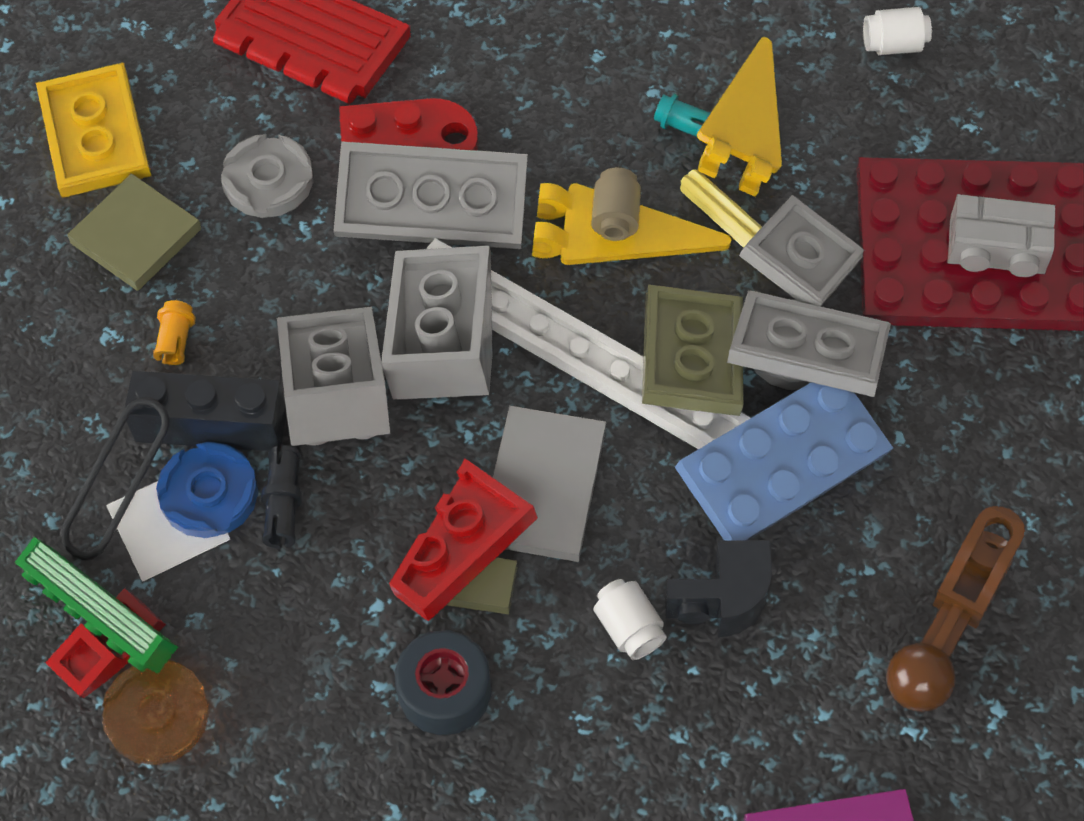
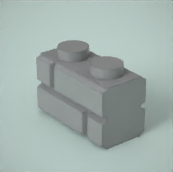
M957 194L950 218L948 263L959 264L964 269L974 272L995 268L1009 270L1013 275L1019 277H1030L1037 273L1045 274L1054 250L1055 205Z

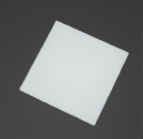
M158 481L136 491L117 527L142 582L231 540L228 533L210 538L187 536L172 527L160 509L156 490ZM124 497L106 505L112 519L117 513Z

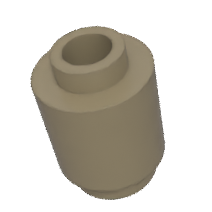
M609 168L601 173L600 179L595 183L591 226L595 232L607 240L621 241L635 234L638 230L641 186L637 182V176L632 171L625 168Z

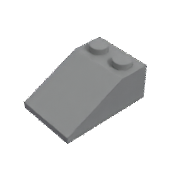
M490 246L395 251L381 360L393 400L489 395L492 368Z
M372 307L277 318L284 397L291 446L304 444L314 446L328 441L352 438L369 439L376 435L390 434L386 386Z

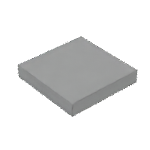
M791 195L744 246L739 256L797 301L821 307L861 261L865 250L795 196Z

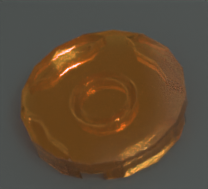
M176 661L165 663L163 669L158 674L148 668L141 672L134 666H131L119 674L106 691L103 701L102 723L105 734L117 752L131 761L148 765H159L175 761L192 750L206 730L210 713L207 694L195 674Z

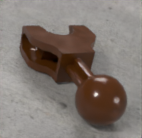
M991 506L984 509L978 515L937 592L933 606L938 608L939 611L922 642L901 648L891 658L886 672L887 686L893 698L903 707L912 711L926 712L939 708L950 698L956 680L955 670L950 657L966 627L970 625L977 629L1004 580L1024 537V523L1012 510L1000 506ZM994 523L1003 524L1009 531L1010 540L1007 541L997 534L983 530L986 526Z

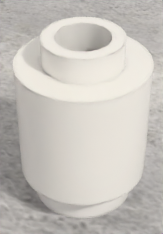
M920 7L876 10L874 15H868L864 18L863 37L867 52L876 51L878 55L922 52L924 43L931 40V20L929 15L923 16Z
M618 579L599 591L597 594L599 601L595 604L593 610L620 652H627L632 660H637L650 654L666 640V635L662 630L664 622L636 581L625 583L623 579Z

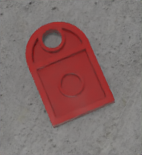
M431 98L339 106L341 142L478 151L477 126L473 117L462 106L449 100ZM451 133H461L467 137L466 140L459 144H450L443 140Z

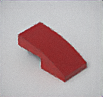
M124 588L117 595L116 598L157 631L160 632L166 625L132 592ZM80 623L45 663L80 697L85 698L129 663L128 659L131 656L125 651L122 655L117 653L106 644L109 638L104 634L101 637L96 636L84 627V624Z

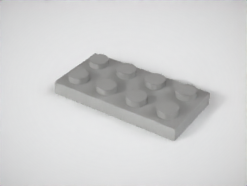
M341 142L334 235L335 237L431 243L436 238L445 244L521 249L528 154Z

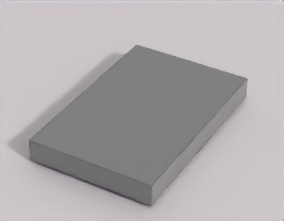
M748 290L730 347L727 363L874 397L891 323Z
M509 406L493 478L533 505L538 519L513 541L506 550L579 562L606 432V421Z

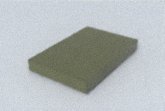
M648 284L645 300L642 404L740 416L743 408V366L727 363L743 309V297Z

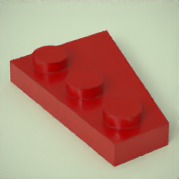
M464 459L457 471L459 479L450 494L444 493L436 505L437 515L426 533L417 536L389 583L394 595L428 622L538 519L533 505L467 459Z

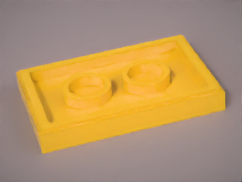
M124 62L36 83L57 186L62 198L121 184L130 174L139 179L151 176Z

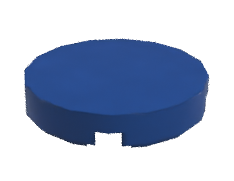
M215 442L196 444L197 448L190 449L187 452L183 449L173 455L163 467L156 486L160 509L170 525L187 536L201 538L224 535L241 526L254 510L259 492L255 472L245 455L228 444Z

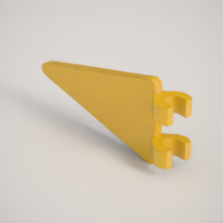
M762 37L697 133L698 139L707 143L698 165V171L715 178L718 174L720 163L725 164L730 154L748 162L740 180L739 190L754 197L759 193L761 182L767 183L771 173H776L782 166L773 49L771 40L766 37Z
M573 183L567 191L556 184H540L537 217L552 220L565 216L564 230L548 222L535 223L532 256L552 258L561 255L560 260L563 264L575 265L724 251L731 244V237L725 233L640 205L637 232L624 240L610 241L595 232L591 226L594 189Z

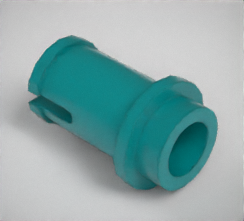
M673 94L671 97L663 95L657 106L654 120L660 122V127L663 129L670 126L697 137V133L702 125L693 121L704 124L711 112L679 101V97L676 94Z

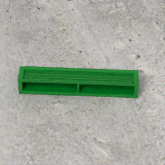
M36 537L30 541L14 562L24 570L21 574L23 578L35 586L39 583L45 587L42 591L43 594L56 603L60 600L66 604L63 608L64 611L77 620L83 617L87 621L84 627L98 637L104 634L109 638L106 644L121 655L124 651L131 657L128 659V662L141 672L148 668L157 674L160 673L164 664L169 661L171 655L177 650L178 646L55 549Z

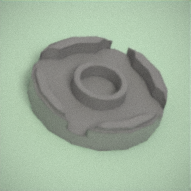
M266 134L255 135L239 142L226 155L223 162L224 169L221 174L223 190L231 205L244 214L260 218L281 216L296 209L308 197L313 185L311 159L302 145L290 137L278 135L279 139L267 138Z

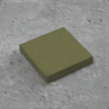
M130 174L76 225L67 236L73 246L139 291L201 230V225L197 218L133 174Z

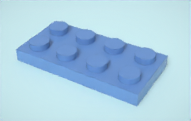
M811 382L681 459L675 468L723 540H750L884 457L893 447L854 392Z

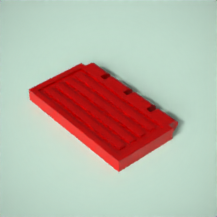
M230 0L214 20L217 30L214 34L213 42L239 55H243L247 51L246 57L274 71L280 72L284 67L283 73L285 76L314 89H317L322 83L321 91L351 104L357 95L364 98L368 96L409 40L411 33L410 25L353 0Z

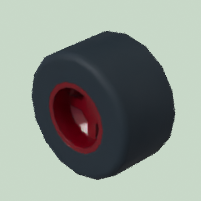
M450 630L428 632L414 639L400 654L395 668V684L399 704L407 719L419 729L436 735L458 734L475 725L486 712L492 695L489 662L481 647L468 636Z

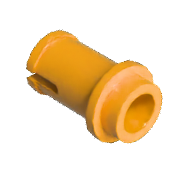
M171 300L165 302L164 307L158 310L157 319L161 323L156 349L153 353L155 360H162V354H164L162 361L164 364L179 365L184 362L188 331L190 327L195 325L196 318L189 304Z

